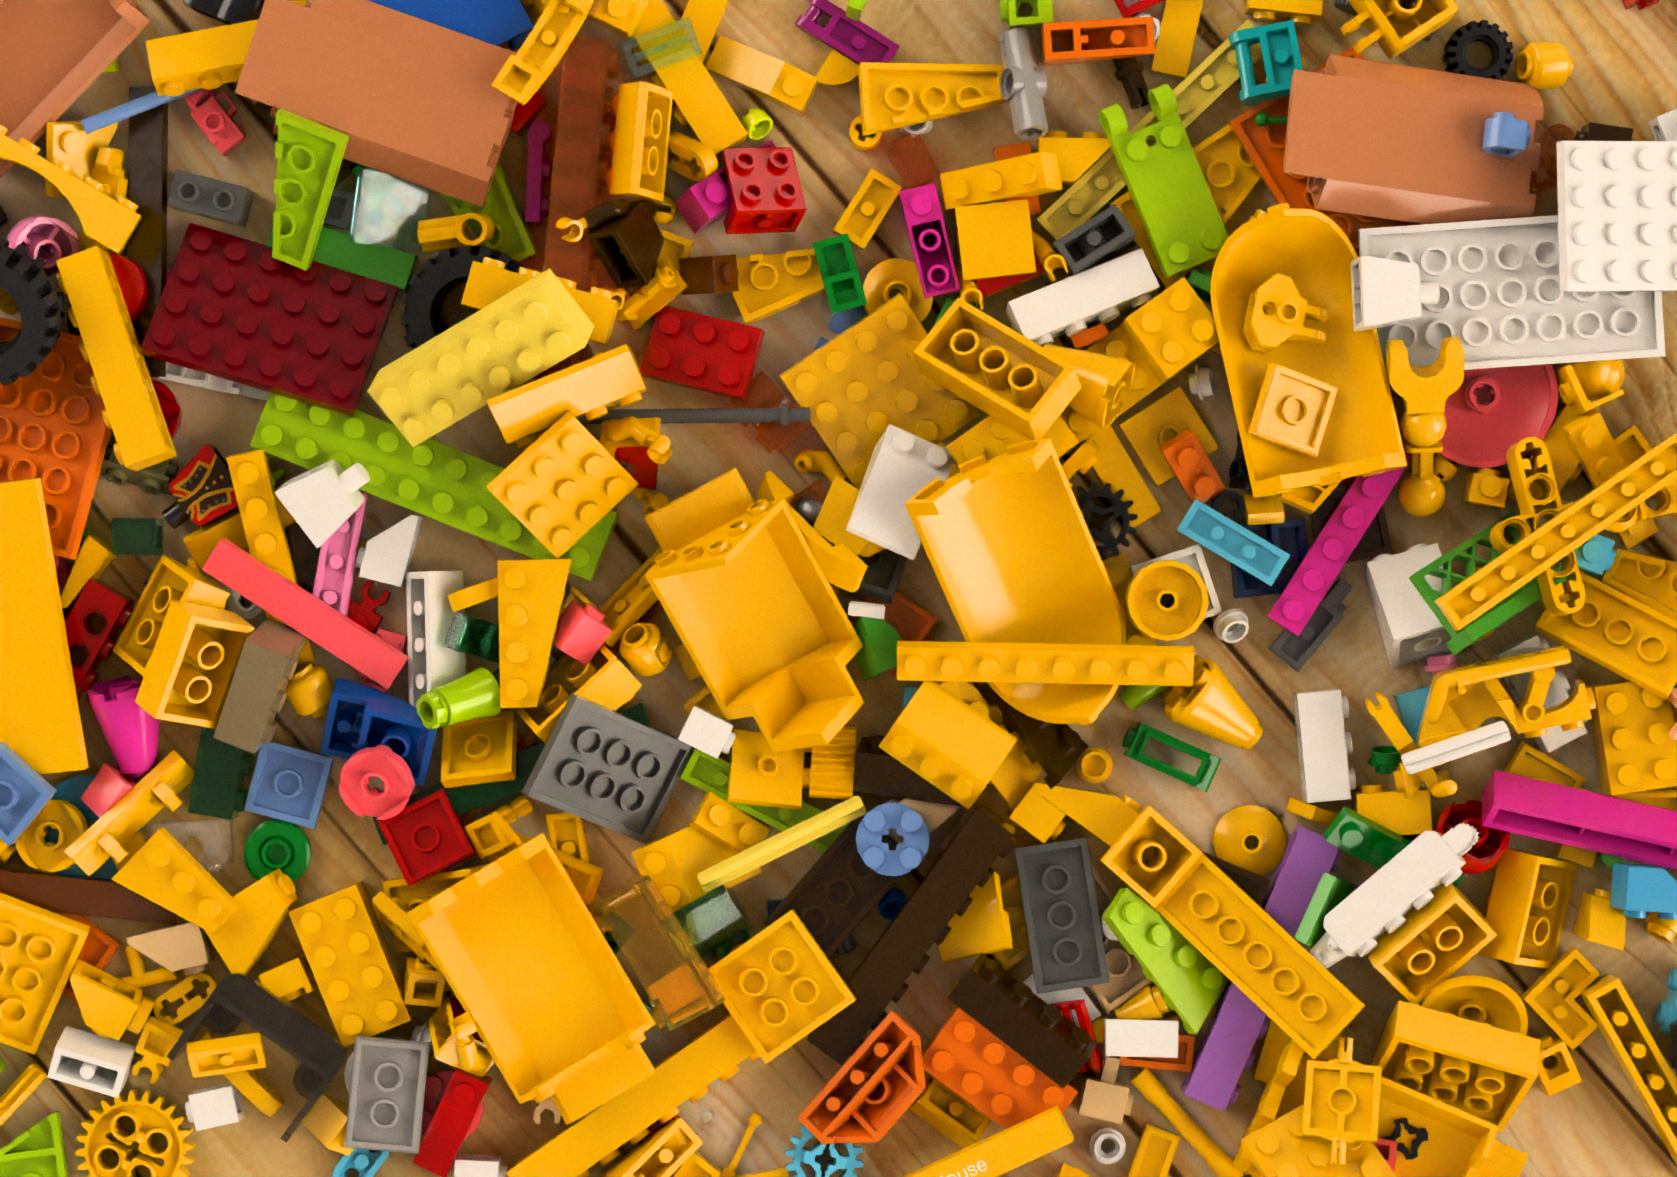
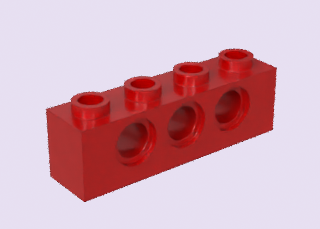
M97 579L88 580L65 621L78 701L84 691L91 690L92 686L95 685L99 674L95 671L101 660H108L113 653L112 650L116 644V641L113 639L119 628L124 629L133 611L131 607L135 601ZM96 613H100L105 619V628L100 633L94 632L90 626L91 617ZM77 645H82L87 650V660L82 665L77 664L72 657V652Z

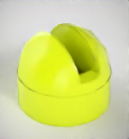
M750 108L748 109L750 113L746 116L742 115L741 124L751 140H759L771 131L773 120L762 109Z

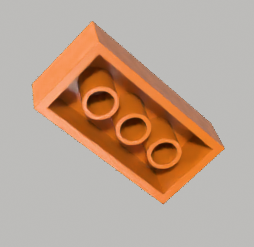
M956 1004L922 1050L923 1067L926 1072L1004 1129L1055 1106H1058L1063 1114L1078 1094V1090L1073 1083L1069 1082L1064 1089Z

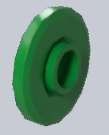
M273 819L264 821L253 828L246 838L243 855L245 866L255 879L260 880L280 868L283 874L288 875L295 882L308 869L312 850L310 840L301 827L294 823Z

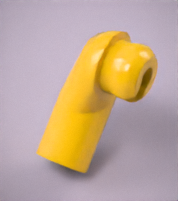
M805 449L800 451L794 460V465L799 472L823 473L831 484L836 475L843 480L847 478L843 469L827 450Z

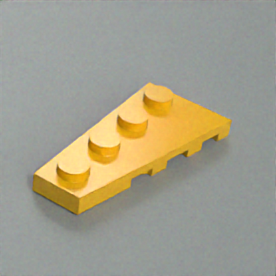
M861 62L858 73L862 136L1004 104L1006 99H1003L1000 92V78L1004 70L1003 64Z
M1618 548L1610 570L1605 572L1601 581L1677 621V562L1625 548Z
M573 559L497 561L500 708H533L540 705L551 648L556 635L560 608L566 591L567 577Z
M935 681L1008 732L1002 723V712L997 706H989L980 692L968 682ZM1016 732L1011 735L1018 739L989 782L1001 795L1003 802L1010 810L1016 808L1043 770L1038 761L1032 764L1025 755L1024 751L1027 749V746Z

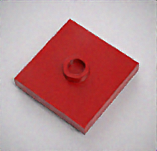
M443 788L410 804L396 816L377 821L410 888L476 855Z

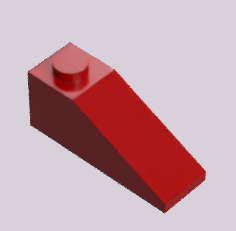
M456 1068L420 1145L419 1153L414 1158V1164L441 1177H447L493 1078L487 1075L479 1077Z

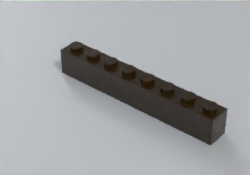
M981 802L978 803L847 980L846 985L856 997V1001L810 1032L807 1041L843 1066L848 1057H851L865 1041L863 1037L870 1028L875 1030L888 1015L883 1010L889 1002L893 1000L897 1003L909 987L905 981L912 971L919 974L930 959L926 952L932 944L940 945L952 929L947 924L955 913L961 917L970 906L973 899L969 894L975 886L978 885L983 888L995 871L990 867L998 856L1004 859L1016 843L1012 838L1015 831L1013 825Z

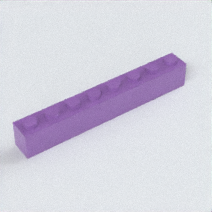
M1298 824L1294 828L1283 857L1260 906L1293 938H1295V934L1322 874L1325 872L1329 873L1330 871L1335 872L1343 856V852L1339 851L1340 848L1325 841L1323 835ZM1228 980L1216 1007L1217 1013L1211 1018L1194 1057L1192 1072L1187 1073L1181 1087L1184 1095L1225 1112L1228 1104L1233 1106L1241 1089V1085L1237 1084L1242 1071H1249L1255 1058V1052L1251 1051L1257 1037L1260 1039L1264 1037L1270 1023V1019L1266 1017L1267 1015L1230 980Z

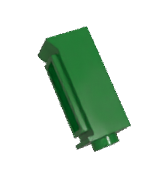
M1138 722L1136 728L1132 726L1128 728L1121 745L1126 748L1125 756L1205 792L1208 791L1221 762V758L1141 722ZM1149 737L1201 759L1202 761L1195 777L1143 754L1142 752Z

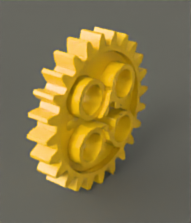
M132 1089L129 1091L128 1099L126 1100L121 1092L118 1098L114 1097L115 1104L106 1097L101 1101L103 1111L96 1107L89 1111L95 1121L86 1119L81 1123V1126L88 1133H81L76 1136V1140L84 1143L85 1147L75 1151V1155L85 1157L86 1161L77 1168L78 1170L89 1169L90 1174L87 1177H137V1165L148 1167L152 1177H188L190 1175V1172L183 1165H189L195 1161V1158L186 1154V1151L196 1147V1143L186 1141L185 1137L194 1130L193 1128H182L181 1124L186 1120V1114L175 1117L173 1114L178 1106L177 1103L168 1108L163 1106L165 1095L160 1096L156 1101H152L151 1090H147L142 1098H139L137 1090ZM122 1116H129L134 1120L136 1126L134 1133H128L120 1126ZM159 1132L166 1136L168 1139L167 1149H159L153 1144V1133ZM107 1133H112L120 1141L109 1139ZM134 1142L140 1144L138 1150L141 1153L137 1156L132 1154L133 1147L130 1146ZM106 1148L117 1152L119 1156L118 1165H111L105 1161L103 1153ZM152 1157L163 1159L165 1162L164 1165H160L158 1161H156Z

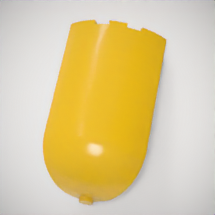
M1288 203L1267 208L1268 214L1246 222L1226 240L1216 258L1210 288L1213 316L1253 497L1291 493L1293 489L1312 486L1313 489L1340 483L1339 475H1341V479L1360 475L1368 477L1407 466L1377 328L1354 332L1350 262L1358 258L1355 249L1342 229L1333 220L1319 211L1306 208H1290ZM1276 273L1291 277L1300 297L1308 300V305L1330 311V321L1318 322L1304 318L1303 327L1326 333L1325 343L1318 344L1295 339L1292 342L1284 341L1268 354L1252 351L1242 331L1249 295ZM1270 363L1279 364L1338 387L1317 457L1311 458L1248 434Z
M1050 438L1034 439L1008 445L1006 447L1007 453L986 460L984 454L958 465L960 473L944 482L939 478L934 479L905 503V507L966 642L1127 645L1125 621L1119 600ZM987 682L1005 702L1029 717L1053 724H1078L1081 726L1091 724L1098 718V715L1109 703L1119 686L1109 684Z

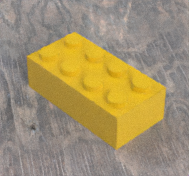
M959 297L913 352L921 374L1030 440L1041 439L1081 389L1075 366Z
M362 881L298 906L288 912L343 1048L354 1044L356 1035L371 1037L411 1021L416 1016L413 1005L404 1004L403 980L379 921L375 918L373 906Z

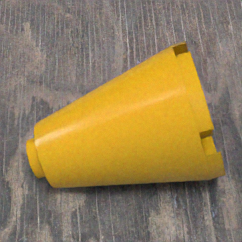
M1050 344L1044 345L1043 348L1076 368L1081 389L1068 405L1096 426L1108 428L1124 404L1119 402L1124 391L1129 392L1135 374V363L1127 358Z

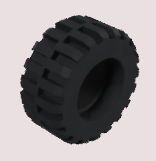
M0 239V288L15 300L22 317V328L19 334L12 340L0 342V382L3 385L14 383L19 376L25 378L31 374L38 365H41L55 346L61 335L59 330L64 325L65 313L60 311L65 302L63 293L55 291V287L59 283L54 273L47 275L43 271L46 263L39 256L32 260L27 256L28 248L19 244L15 249L8 247V240Z
M459 246V248L439 252V255L433 259L429 258L421 265L422 269L420 272L413 274L408 283L411 286L408 293L403 294L401 304H405L404 315H400L401 326H405L407 335L403 337L407 347H412L414 350L443 332L440 321L443 300L454 287L467 282L473 261L482 263L484 257L505 262L504 269L516 273L519 272L520 267L524 266L506 253L478 246Z

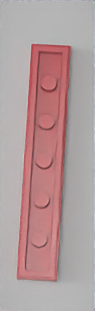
M224 537L219 540L202 568L203 571L386 689L390 688L409 658L398 649Z

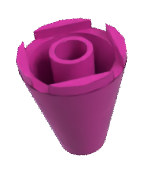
M124 676L97 683L92 686L93 691L87 690L86 693L121 773L129 774L130 778L135 779L145 777L158 764L159 719H154L135 702L142 681L138 682L131 680V676Z

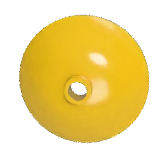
M1466 975L1448 979L1433 987L1420 1003L1422 1007L1452 1013L1457 1017L1475 1022H1484L1496 1028L1527 1035L1528 1016L1521 998L1504 983L1489 977Z

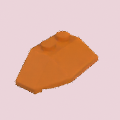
M891 1010L797 1119L822 1144L879 1142L926 1089L920 1035L894 1010Z

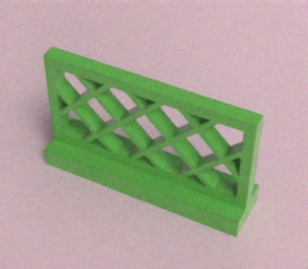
M1511 513L1409 577L1410 581L1452 639L1445 644L1453 655H1456L1542 598L1536 576L1456 632L1435 603L1437 598L1450 590L1451 582L1459 584L1475 573V566L1482 568L1499 556V552L1493 548L1488 536H1490L1491 529L1495 524L1514 517ZM1506 526L1514 538V545L1517 541V533L1512 527ZM1476 544L1490 548V561L1476 557ZM1452 559L1466 563V576L1451 572ZM1561 567L1557 568L1554 571L1559 572ZM1429 574L1441 578V592L1433 590L1424 577ZM1566 577L1553 580L1554 584L1565 582Z

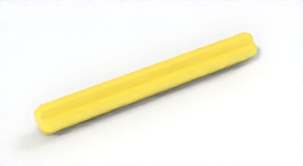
M853 796L697 874L698 881L705 892H710L864 816L867 813L866 808L859 796Z

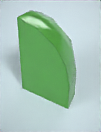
M861 617L855 623L854 629L863 647L855 655L863 679L866 681L880 676L885 671L897 668V641H902L896 629L885 620Z

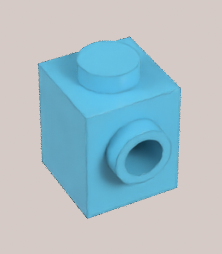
M1596 534L1576 548L1574 551L1579 570L1590 575H1603L1604 570L1609 571L1616 557V551L1612 550L1615 541Z

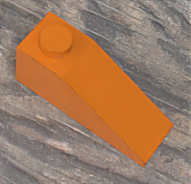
M1153 16L1043 23L1040 28L1042 66L1079 64L1155 54Z

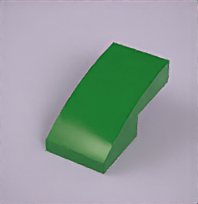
M848 233L812 243L832 314L866 305L867 301Z

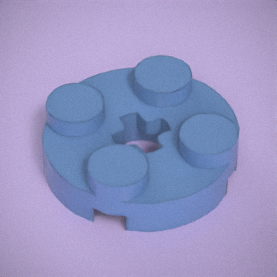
M884 803L870 810L860 822L856 833L857 850L864 863L877 873L886 876H899L919 866L929 848V831L919 813L901 803ZM895 828L897 835L903 836L904 839L903 843L897 844L896 850H889V845L882 843V836L888 835L889 829Z

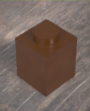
M736 254L679 258L680 275L688 286L682 291V295L739 291Z

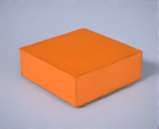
M1103 322L1070 336L1068 341L1072 349L1078 350L1108 337L1109 333Z

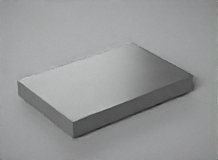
M356 1035L344 1147L419 1153L430 1042Z

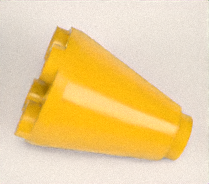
M1199 655L1194 656L1193 686H1169L1170 688L1163 691L1161 695V700L1165 702L1164 715L1169 719L1235 748L1241 747L1244 750H1249L1258 742L1263 733V727L1259 725L1258 718L1220 667L1209 658L1202 659Z

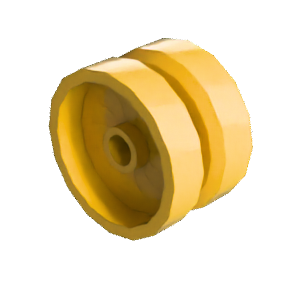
M1173 560L1151 562L1137 570L1127 583L1124 595L1125 612L1133 627L1146 637L1162 641L1183 639L1196 631L1205 619L1209 604L1207 587L1199 573L1187 564ZM1165 593L1166 595L1171 594L1174 598V601L1169 603V608H1165L1160 603V598Z

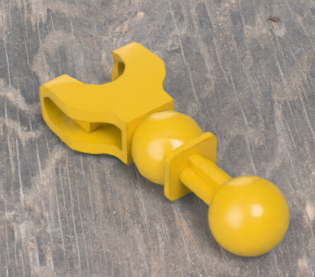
M1459 337L1444 338L1441 341L1439 357L1431 365L1419 367L1409 362L1408 351L1402 339H1390L1386 344L1385 368L1390 385L1398 395L1403 397V404L1406 410L1401 417L1400 431L1403 436L1402 443L1407 453H1411V473L1400 483L1398 498L1406 512L1413 516L1426 517L1437 512L1445 500L1444 484L1433 473L1434 453L1443 451L1441 439L1447 427L1444 415L1445 401L1458 390L1464 381V350Z

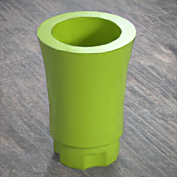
M479 667L457 680L433 688L428 693L421 695V698L416 703L417 714L420 716L423 725L428 729L444 728L477 718L494 717L501 710L500 687L489 670Z

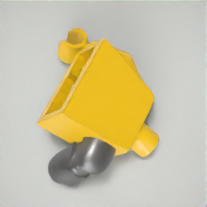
M837 475L830 486L824 502L811 496H805L800 498L794 506V509L832 547L844 542L856 555L862 557H870L886 549L846 531L859 490Z

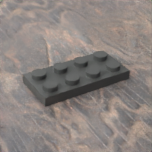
M1087 837L1014 848L1036 993L1040 994L1110 983Z

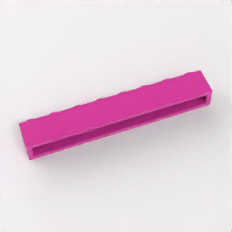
M1493 770L1481 792L1482 826L1677 870V811Z

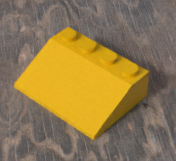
M1399 1000L1387 1020L1371 1066H1382V1077L1499 1126L1497 1132L1502 1133L1538 1076L1541 1040L1528 1037L1523 1033L1496 1028L1484 1022H1475L1457 1017L1452 1013L1422 1007L1417 1003Z

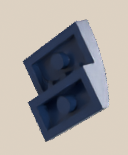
M1305 518L1284 520V523L1242 524L1241 526L1290 554V557L1272 586L1230 562L1234 598L1281 594L1308 551Z

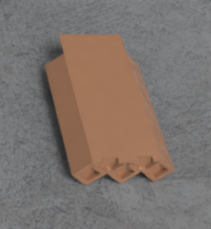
M0 0V125L8 129L5 136L17 143L22 137L34 144L47 131V122H55L151 22L141 5L136 0ZM0 159V178L15 163Z
M265 0L235 94L272 106L270 117L275 118L273 134L278 135L276 112L282 108L349 135L343 156L346 160L483 207L493 184L498 160L509 136L515 109L518 104L515 100L494 89L491 84L510 55L515 56L517 53L368 0H307L305 6L290 0Z
M1330 54L1325 68H1321L1319 72L1294 69L1291 77L1283 169L1288 174L1308 176L1307 192L1311 193L1315 209L1419 224L1531 217L1535 210L1536 194H1529L1532 172H1538L1541 143L1534 142L1535 124L1537 121H1543L1544 105L1537 88L1529 84ZM1508 112L1515 114V119L1528 121V126L1531 127V139L1523 152L1514 157H1505L1482 151L1485 120L1493 118V113Z

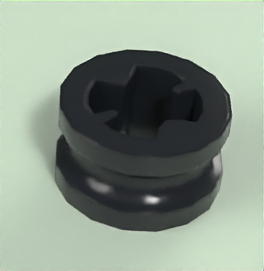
M1226 491L1215 496L1211 503L1212 509L1218 511V507L1223 505L1222 499L1229 497V502L1235 500L1237 503V508L1233 510V517L1229 519L1234 522L1241 519L1244 515L1245 503L1240 495L1232 491Z

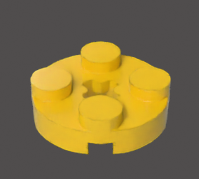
M50 799L15 842V847L19 856L28 866L48 872L63 871L76 864L64 851L87 831L89 827L84 815L75 805L65 799ZM48 826L52 829H58L59 841L57 844L45 841L44 837L48 835L46 829Z

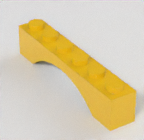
M0 125V159L24 166L55 185L68 199L77 213L85 234L120 255L142 218L141 215L136 213L139 206L121 195L116 200L110 198L103 193L106 187L89 176H86L84 181L70 174L73 167L56 157H53L51 162L37 155L41 148L22 137L18 143L5 136L8 129Z

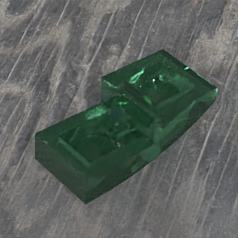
M455 612L443 646L454 651L499 663V624Z

